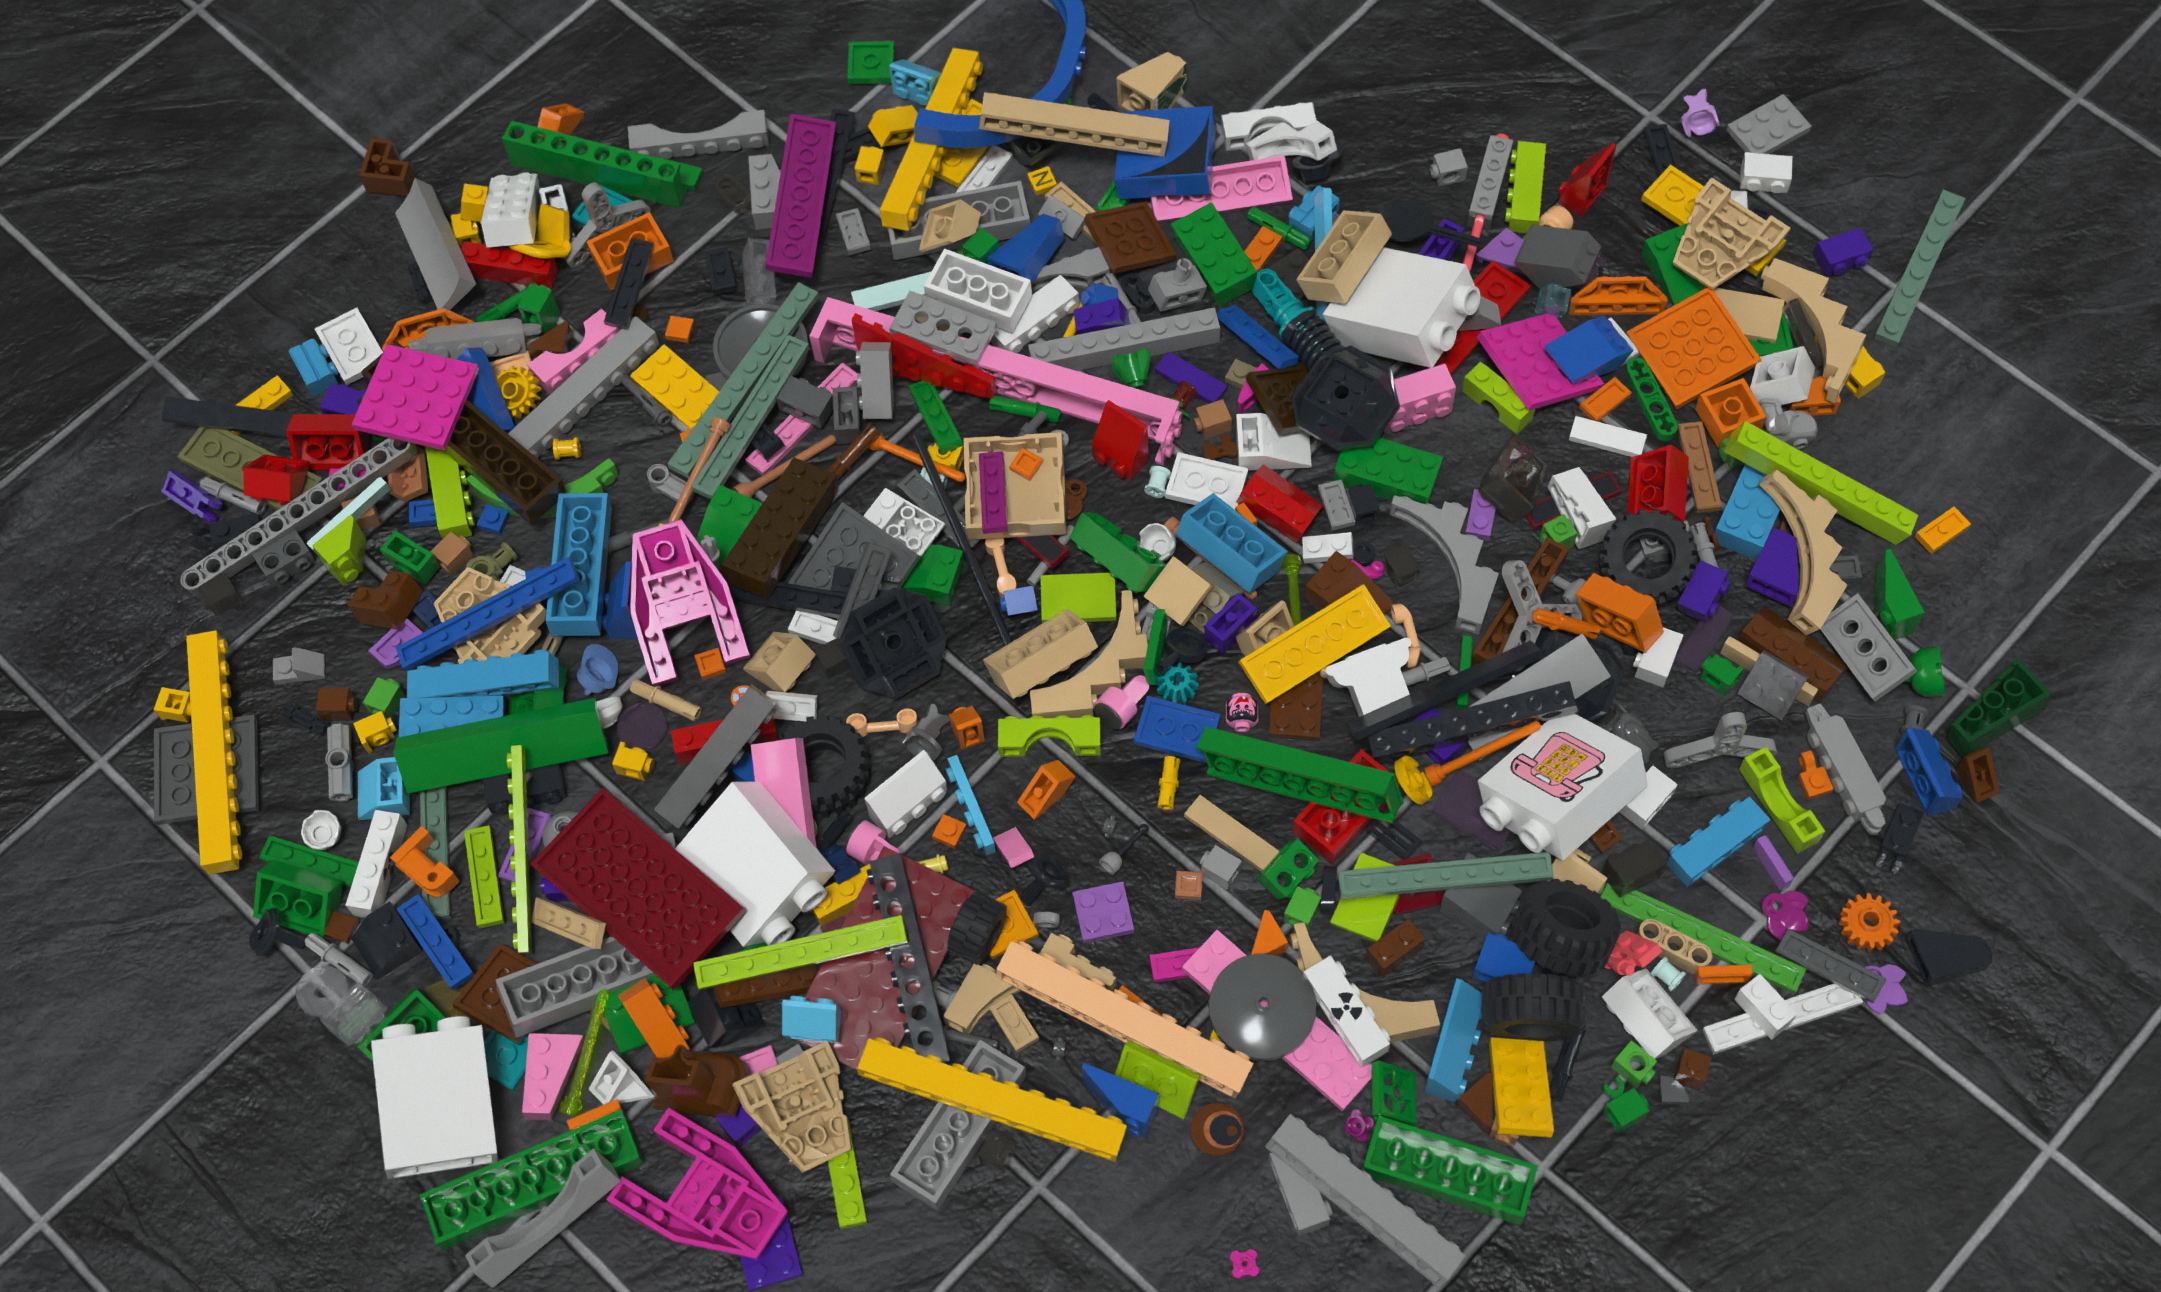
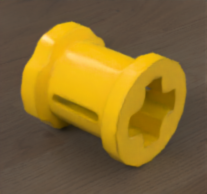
M574 437L573 440L559 441L558 438L553 439L555 460L571 456L580 458L581 446L579 437Z

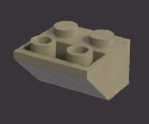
M1208 562L1195 565L1191 569L1213 586L1188 619L1189 622L1203 633L1204 626L1236 594L1242 595L1244 593L1242 589Z

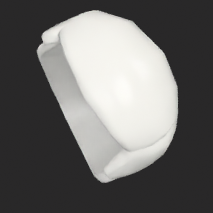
M1159 523L1148 524L1140 531L1141 542L1139 546L1159 553L1161 555L1159 560L1162 562L1167 561L1175 552L1176 538L1168 527Z
M315 810L313 814L304 819L301 829L304 843L313 850H327L338 842L341 834L338 818L326 810Z

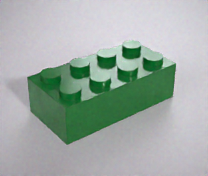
M1212 202L1171 223L1173 238L1186 258L1197 268L1207 286V291L1218 308L1253 289L1257 270Z
M1378 438L1373 446H1360L1342 450L1334 470L1333 481L1342 479L1343 485L1348 488L1356 485L1371 484L1377 497L1392 501L1394 495L1399 497L1406 496L1413 501L1426 504L1430 503L1441 472L1443 457Z

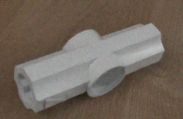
M341 723L332 724L331 727L327 728L328 753L325 758L328 765L329 798L331 801L344 802L353 798L352 772L355 765L352 760L351 727ZM344 760L341 765L336 766L338 761Z

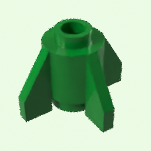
M1149 348L1126 355H1113V362L1111 363L1113 372L1124 385L1135 389L1144 387V383L1148 381L1147 374L1151 359Z

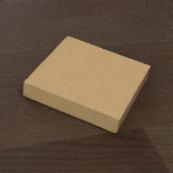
M1173 556L1144 597L1159 609H1165V613L1181 626H1184L1213 586Z

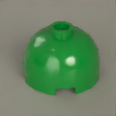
M1939 646L1925 647L1914 652L1909 661L1918 672L1905 681L1911 682L1913 690L1919 695L1925 697L1944 696L1945 690Z

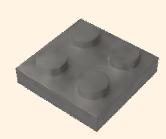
M1764 650L1737 694L1778 719L1783 720L1809 676Z

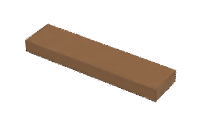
M1700 421L1678 424L1677 431L1681 449L1689 457L1688 480L1696 513L1720 511L1722 505L1703 423Z

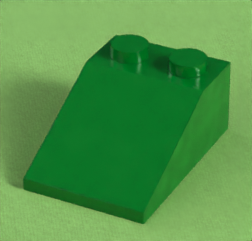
M1687 223L1646 239L1641 253L1643 260L1672 306L1707 288V286L1673 265V260L1682 235L1686 231Z
M722 485L718 486L708 505L696 539L701 546V541L704 540L703 536L708 535L715 538L716 547L720 553L718 565L721 571V564L762 505L761 502Z
M930 545L901 586V589L922 593L927 596L930 602L951 607L965 565L963 551L942 545Z
M1887 549L1874 572V615L1893 640L1912 635L1925 612L1892 550Z

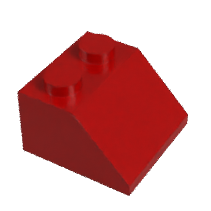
M263 454L243 467L244 495L252 496L254 500L273 499L280 504L290 503L301 493L310 461Z

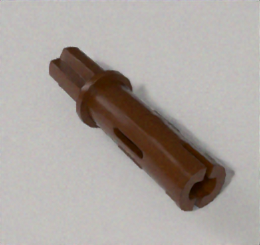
M869 423L840 456H836L837 460L827 471L836 474L838 479L847 469H851L850 466L881 433Z

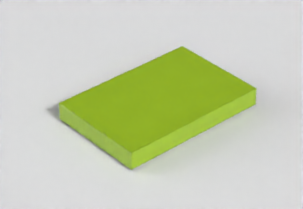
M1110 573L1041 575L1042 624L1066 609L1085 622L1116 621L1115 577Z
M1360 853L1353 870L1395 865ZM1401 894L1340 899L1330 923L1335 927L1377 942L1382 938Z
M1129 1040L1124 1045L1115 1073L1117 1077L1158 1093L1159 1108L1182 1119L1188 1113L1201 1076Z

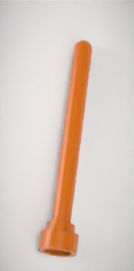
M882 433L868 446L873 451L883 449L924 467L918 453L885 440ZM932 460L938 473L959 482L965 480L963 472Z
M1538 721L1529 723L1442 766L1440 764H1432L1424 768L1426 776L1434 787L1442 783L1447 774L1539 731L1541 724Z

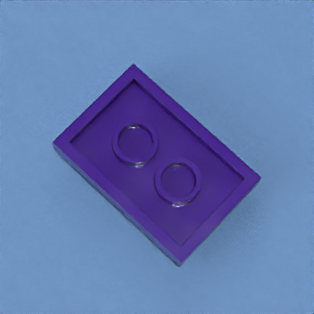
M776 1197L786 1209L783 1197ZM788 1215L785 1216L758 1259L740 1256L750 1292L803 1276Z

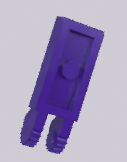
M169 470L161 492L192 514L198 515L206 521L216 522L218 516L211 510L205 509L204 506L207 504L214 509H221L223 503L218 498L210 496V493L176 470Z

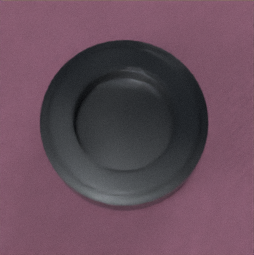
M1365 541L1355 543L1353 545V560L1363 567L1371 565L1375 559V548L1373 545Z

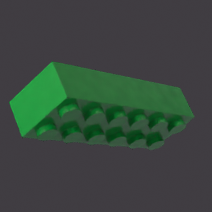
M1378 1116L1363 1171L1367 1172L1372 1179L1521 1225L1526 1213L1538 1165Z

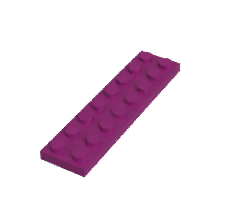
M790 114L765 270L812 278L836 122Z

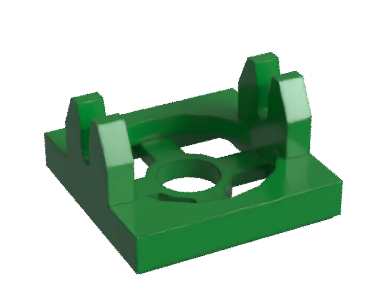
M1382 1061L1372 1062V1118L1374 1123H1377L1378 1116L1410 1126L1416 1125L1415 1072ZM1392 1079V1083L1389 1086L1384 1085V1080ZM1394 1086H1396L1400 1092L1399 1100H1397L1394 1096ZM1384 1094L1388 1095L1392 1102V1111L1384 1104ZM1405 1101L1404 1108L1401 1112V1103Z

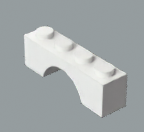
M1312 102L1297 103L1289 106H1275L1261 110L1253 109L1240 113L1232 112L1222 115L1221 130L1225 150L1247 148L1246 143L1251 141L1256 134L1264 130H1270L1282 122L1296 131L1304 129L1316 122Z

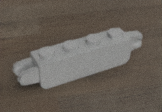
M512 318L431 327L426 330V336L418 340L409 341V349L456 360L466 348H483L487 357L526 353V345L541 337L533 335L541 333L542 326L539 323L522 324V320Z
M1821 704L1807 708L1805 715L1810 726V730L1807 733L1808 742L1813 749H1816L1821 767L1824 766L1825 770L1829 773L1834 791L1839 793L1843 800L1845 812L1852 816L1854 822L1861 821L1864 829L1870 835H1877L1882 830L1881 828L1885 825L1886 821L1881 812L1886 797L1842 717L1837 715L1830 717Z

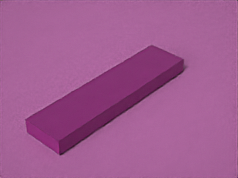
M1003 451L979 453L983 534L1008 532Z

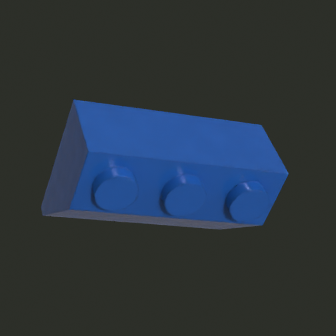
M1918 728L1906 729L1894 750L1927 817L1956 808L1962 800V790L1951 776L1949 763L1943 760L1939 752L1938 741L1936 738H1932L1929 730Z

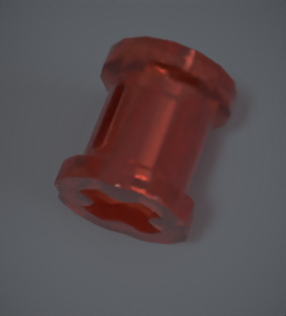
M1181 381L1175 393L1168 397L1181 401L1184 404L1181 409L1185 411L1186 404L1191 398H1195L1198 393L1192 384Z

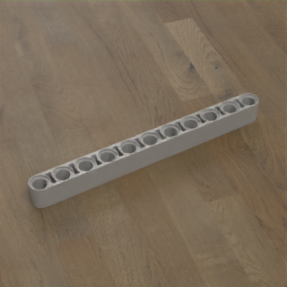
M393 438L384 440L187 569L181 576L182 586L197 596H202L255 562L256 560L252 555L294 530L297 533L301 532L342 505L341 502L347 501L365 490L378 477H385L412 459L417 452L416 444ZM402 443H408L405 449L399 450V446ZM387 456L384 463L378 464L381 457ZM366 469L364 476L357 477L361 470ZM341 483H346L344 489L337 491V487ZM325 496L324 501L321 504L316 505L317 500L320 497ZM300 510H304L303 515L299 518H296L297 512ZM283 523L282 529L275 532L276 526ZM262 537L261 543L254 545L255 540ZM241 550L240 557L233 559L234 554ZM221 564L220 569L217 572L213 573V568L216 565ZM200 578L199 583L192 587L193 580Z

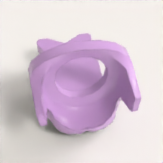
M1706 89L1700 90L1696 96L1687 95L1684 97L1690 109L1681 117V121L1688 137H1691V132L1696 136H1703L1714 131L1716 124L1717 126L1720 125L1715 107L1707 102Z

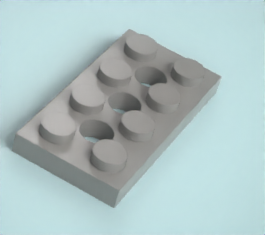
M909 291L889 330L893 335L901 333L934 350L978 365L997 329V322ZM920 316L928 318L924 323H917L915 321ZM941 324L950 326L946 331H939L937 329ZM963 332H968L971 334V337L964 340L959 338V335Z
M1858 593L1832 611L1820 628L1874 701H1877L1918 672ZM1851 623H1857L1858 630L1853 634H1847V626ZM1864 642H1872L1873 646L1869 652H1860V647ZM1878 661H1887L1885 670L1881 672L1874 670V666Z

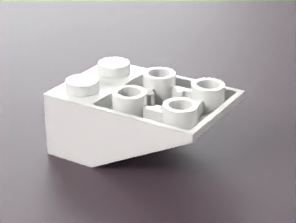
M1236 414L1238 466L1248 468V470H1258L1262 464L1270 469L1312 468L1308 433L1300 431L1279 435L1267 414Z
M886 488L864 514V517L920 556L924 554L945 527L944 522Z

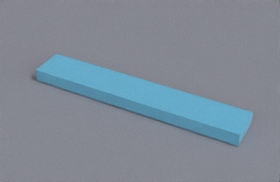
M1322 188L1314 196L1315 251L1332 228V190L1330 188ZM1316 300V311L1320 317L1319 319H1322L1324 325L1328 326L1323 313L1331 302Z

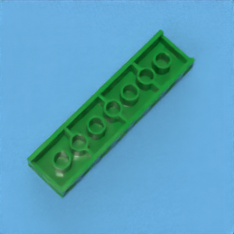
M512 120L505 135L501 138L510 163L513 166L587 185L596 182L614 192L676 208H681L682 201L687 192V187L683 186L679 173L680 163ZM521 129L524 131V135L517 139L514 130ZM538 134L543 135L545 137V140L538 136ZM559 140H564L567 143V145L565 146ZM580 145L586 146L588 148V151H586ZM601 151H607L609 153V157ZM622 156L629 157L631 159V162L629 163V161ZM644 162H650L652 164V168H650V166ZM665 167L672 168L674 170V173L672 174L671 171Z
M592 698L397 737L393 754L406 792L408 794L512 773V768L508 769L507 753H511V746L522 745L525 749L526 770L608 754V740L600 720L596 699Z
M1205 726L1204 732L1196 746L1197 750L1203 752L1208 764L1207 776L1393 823L1400 806L1403 805L1395 773ZM1237 772H1239L1244 777L1238 776ZM1260 777H1261L1264 781H1266V782H1268V783H1263V782L1260 780ZM1285 783L1291 789H1286L1283 784ZM1307 788H1308V790H1309L1311 793H1313L1314 795L1308 794V793H1307ZM1330 795H1332L1338 801H1333L1330 798ZM1354 801H1356L1362 807L1360 808L1355 806ZM1387 802L1390 811L1387 814H1383L1378 810V807Z
M620 1109L420 1194V1199L423 1202L435 1237V1244L439 1247L440 1251L550 1205L566 1184L572 1166L593 1148L613 1165L618 1175L644 1165V1159L627 1115Z

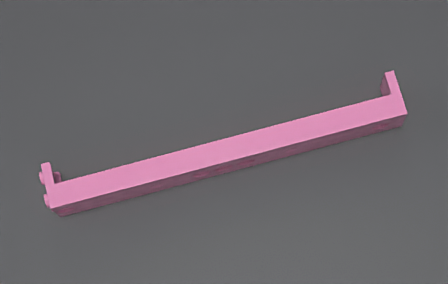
M827 297L810 334L815 361L824 363L832 344L858 351L851 321L855 313L863 316L862 321L874 325L875 322L883 325V330L889 333V328L895 317ZM991 345L987 346L978 365L955 357L952 359L953 362L961 366L969 364L993 375L996 393L1035 404L1040 402V405L1059 408L1061 413L1098 424L1105 404L1110 400L1148 426V439L1155 440V442L1161 444L1155 458V463L1163 466L1166 458H1171L1174 450L1173 440L1175 437L1179 438L1182 430V424H1180L1182 412L1179 411V401ZM934 349L931 351L941 357L945 354Z

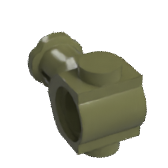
M503 542L500 544L501 548L491 556L488 554L486 556H477L467 563L466 568L469 567L481 573L487 572L485 575L500 582V575L503 573L502 569L512 560L516 561L518 556L508 544Z

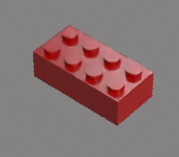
M1362 749L1350 761L1351 763L1389 772ZM1396 778L1397 783H1398V786H1399V789H1400V783H1399L1398 779ZM1330 795V798L1333 801H1338L1332 795ZM1354 801L1355 806L1360 808L1362 807L1356 801ZM1311 802L1295 818L1293 833L1332 864L1374 818ZM1387 802L1382 803L1378 807L1379 812L1387 806Z

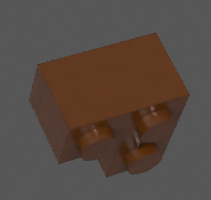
M370 139L359 174L366 192L408 196L416 176L409 162L399 161L400 156L393 140Z
M390 570L379 589L359 586L347 606L361 624L399 630L423 591L410 573Z

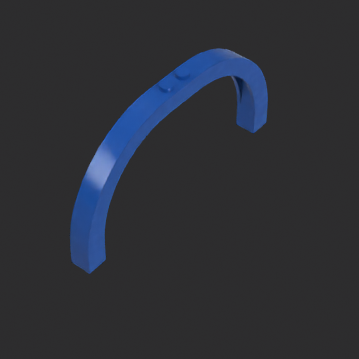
M1050 0L1063 19L1066 35L1052 77L1044 88L1030 99L1065 104L1070 96L1076 76L1081 75L1082 63L1080 60H1085L1087 47H1084L1086 19L1082 0ZM921 108L914 124V141L946 147H986L1009 142L1023 136L979 129L981 115H957Z

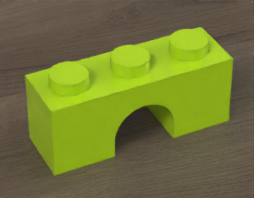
M1481 361L1464 377L1462 392L1479 405L1485 400L1492 403L1499 412V421L1516 434L1533 419L1535 409L1528 410L1511 385Z

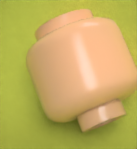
M1553 206L1539 218L1538 225L1572 229L1573 218L1567 209L1561 206Z

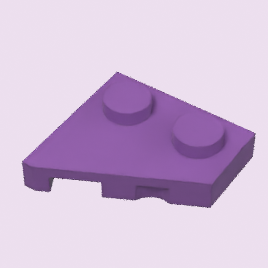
M1506 228L1476 254L1475 260L1481 263L1483 260L1489 262L1494 260L1506 269H1512L1514 272L1524 274L1514 263L1523 240Z
M406 618L399 630L391 629L368 651L387 670L401 665L395 647L423 632Z

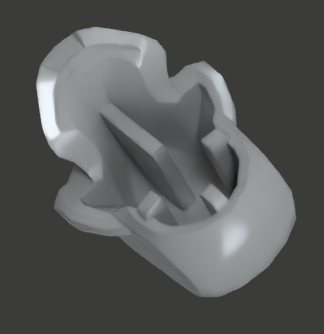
M1763 398L1758 402L1766 415L1764 422L1766 426L1765 432L1796 449L1807 447L1808 443L1816 437L1818 431L1817 422L1807 412H1782L1781 403L1778 399Z

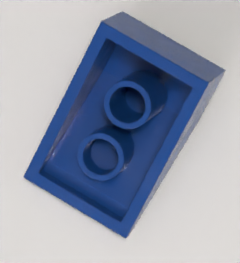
M1605 316L1588 320L1546 344L1544 347L1572 383L1618 370L1633 352L1627 341L1621 337L1613 327L1612 322Z
M631 562L624 563L610 583L609 593L605 594V606L608 609L607 615H603L602 625L610 639H638L630 613Z
M1083 1063V1083L1112 1116L1123 1121L1122 1124L1127 1125V1134L1139 1138L1140 1135L1147 1138L1159 1110V1094Z

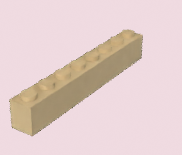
M984 92L979 129L1164 157L1170 120Z

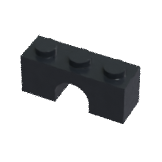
M559 763L533 768V780L526 786L527 808H532L536 804L541 803L553 804L559 802L560 799L567 798L564 774ZM509 773L483 778L485 801L492 814L508 813L509 804H513V794L508 792V779H511Z

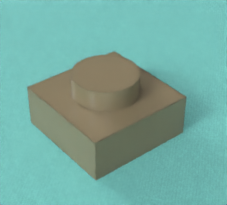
M1235 359L1225 376V382L1242 389L1246 382V376L1249 372H1254L1256 367Z

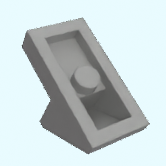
M294 647L292 648V656L273 658V681L276 685L325 679L324 654Z

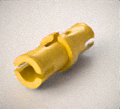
M1172 756L1164 757L1162 778L1159 779L1160 795L1157 807L1163 810L1174 809L1176 788L1179 787V781L1177 780L1180 764L1179 758Z

